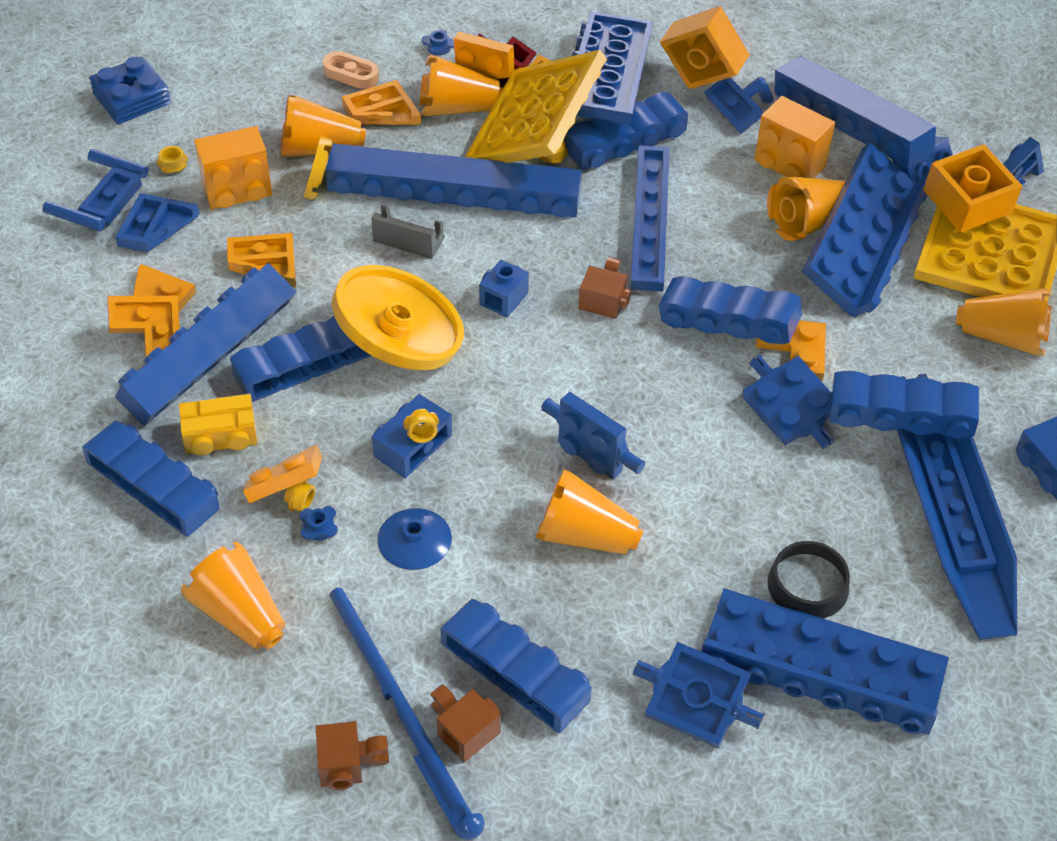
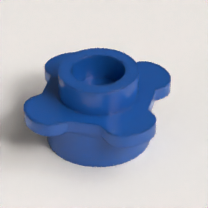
M437 30L432 32L430 36L425 35L422 37V44L427 45L428 51L433 55H445L451 48H454V40L447 35L445 30Z
M331 506L313 510L310 508L303 509L299 514V518L303 522L301 536L306 540L315 541L334 537L338 532V528L333 520L336 516V510Z

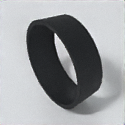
M800 541L788 545L777 555L768 574V590L777 605L823 619L840 611L849 596L850 573L846 561L836 550L820 542ZM794 555H815L832 563L841 573L845 584L839 593L829 599L822 601L801 599L790 593L782 585L777 572L778 564Z

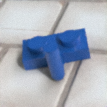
M730 77L717 81L704 92L711 104L740 134L761 119L763 114L762 109L755 103L752 97L758 93L764 103H771L774 99L763 77H757L743 89Z

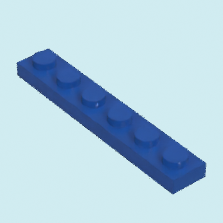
M639 145L630 285L632 290L663 292L670 147Z

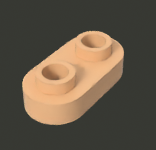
M342 51L331 52L323 58L324 74L330 79L359 89L374 87L379 81L378 66L371 61Z

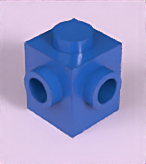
M500 259L492 270L488 269L479 284V305L508 318L528 294L529 272Z

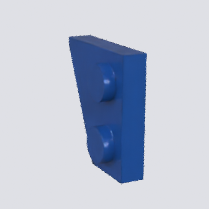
M1029 137L1023 144L1016 145L1011 151L1009 158L1003 163L1021 185L1026 183L1022 178L1030 172L1036 175L1044 172L1040 143L1032 137Z
M140 193L115 237L117 246L144 252L151 251L196 219L200 214L198 204Z

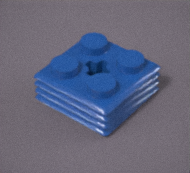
M141 56L130 57L125 63L112 68H102L97 74L89 77L90 84L92 85L91 89L93 90L92 93L116 124H122L171 104L169 87L145 58Z

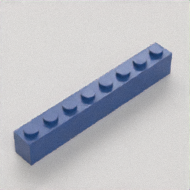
M343 144L332 145L325 168L327 191H335L340 194L355 193L364 194L369 197H392L404 201L411 199L428 201L433 204L448 203L463 207H485L496 211H522L526 214H549L561 218L566 216L577 217L582 183V170L512 162L505 163L494 160Z

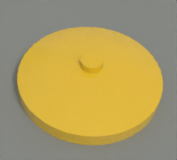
M382 265L356 267L341 277L332 295V311L342 331L362 350L388 364L410 370L440 368L448 364L455 357L463 342V323L452 303L434 286L406 271Z

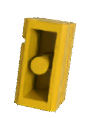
M251 394L179 403L181 434L186 454L194 453L203 456L215 450L230 448L239 451L246 449L250 445H258Z

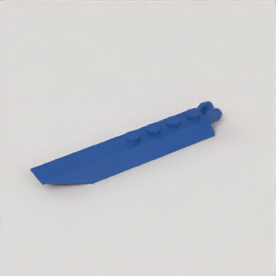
M925 373V374H918V376H917L916 378H928V377H927V375H926V373ZM898 429L897 433L942 569L978 639L985 640L1016 636L1018 634L1017 556L974 438L955 439L940 433L917 435L903 429Z

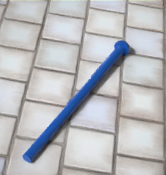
M341 587L333 589L329 596L380 684L385 700L393 699L399 719L419 755L413 756L451 823L455 834L464 840L477 838L483 832L485 826L483 815L481 813L472 814L344 590Z

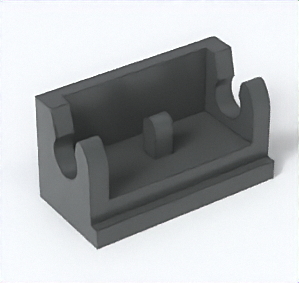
M381 204V214L375 212L371 218L373 242L433 259L445 238L442 221L435 220V230L390 217V208L387 205Z

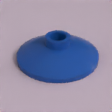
M421 508L405 509L391 515L382 524L378 533V547L383 557L391 564L408 570L425 569L435 565L446 556L452 542L451 530L447 522L437 513ZM411 530H419V531H420V532L417 533V534H411V533H409V531H411Z

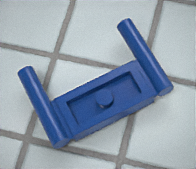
M90 149L87 156L88 160L110 167L111 170L79 206L78 210L46 201L43 204L42 211L48 215L101 232L105 225L109 226L142 186L141 178L147 177L149 168L148 166L96 149Z

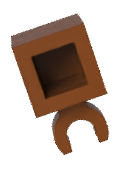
M608 257L604 269L589 265L579 289V310L617 319L620 309H627L631 290L626 289L628 275L618 271L621 260Z
M443 684L430 693V696L435 700L431 703V707L439 715L437 717V736L464 763L500 734L501 713L491 699L487 697L483 699L474 689L458 701L453 693Z
M356 721L315 725L318 772L321 787L329 786L333 790L349 789L355 783H362L361 764L384 765L389 763L387 736H373L364 741H359Z

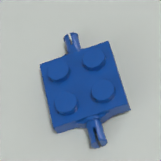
M757 355L756 358L754 357L749 365L759 374L760 379L743 389L742 397L784 445L797 438L809 435L813 436L822 449L832 445L835 439L823 427L826 420L830 418L831 392L799 356L774 369L767 364L761 355Z
M570 391L560 399V405L551 398H547L543 402L541 411L556 419L559 424L558 443H560L562 449L569 455L573 456L576 454L585 460L595 473H604L614 480L622 472L623 465L635 472V474L641 473L644 469L646 462L629 452L625 440L626 428Z
M677 642L669 660L660 669L640 659L634 667V676L654 683L653 696L645 711L646 717L718 749L727 730L736 720L756 729H759L763 721L764 713L743 705V694L751 678L750 672L685 644Z

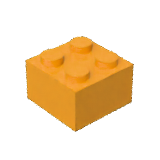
M721 6L674 21L660 40V44L684 83L691 89L737 76L750 55Z
M781 96L761 115L754 160L759 162L764 168H770L786 177L816 178L827 165L835 122Z
M257 126L194 139L201 182L210 210L228 208L234 204L251 200L259 201L265 197L272 196L267 151Z
M982 144L933 162L923 191L961 233L1011 214L1023 186L989 148Z

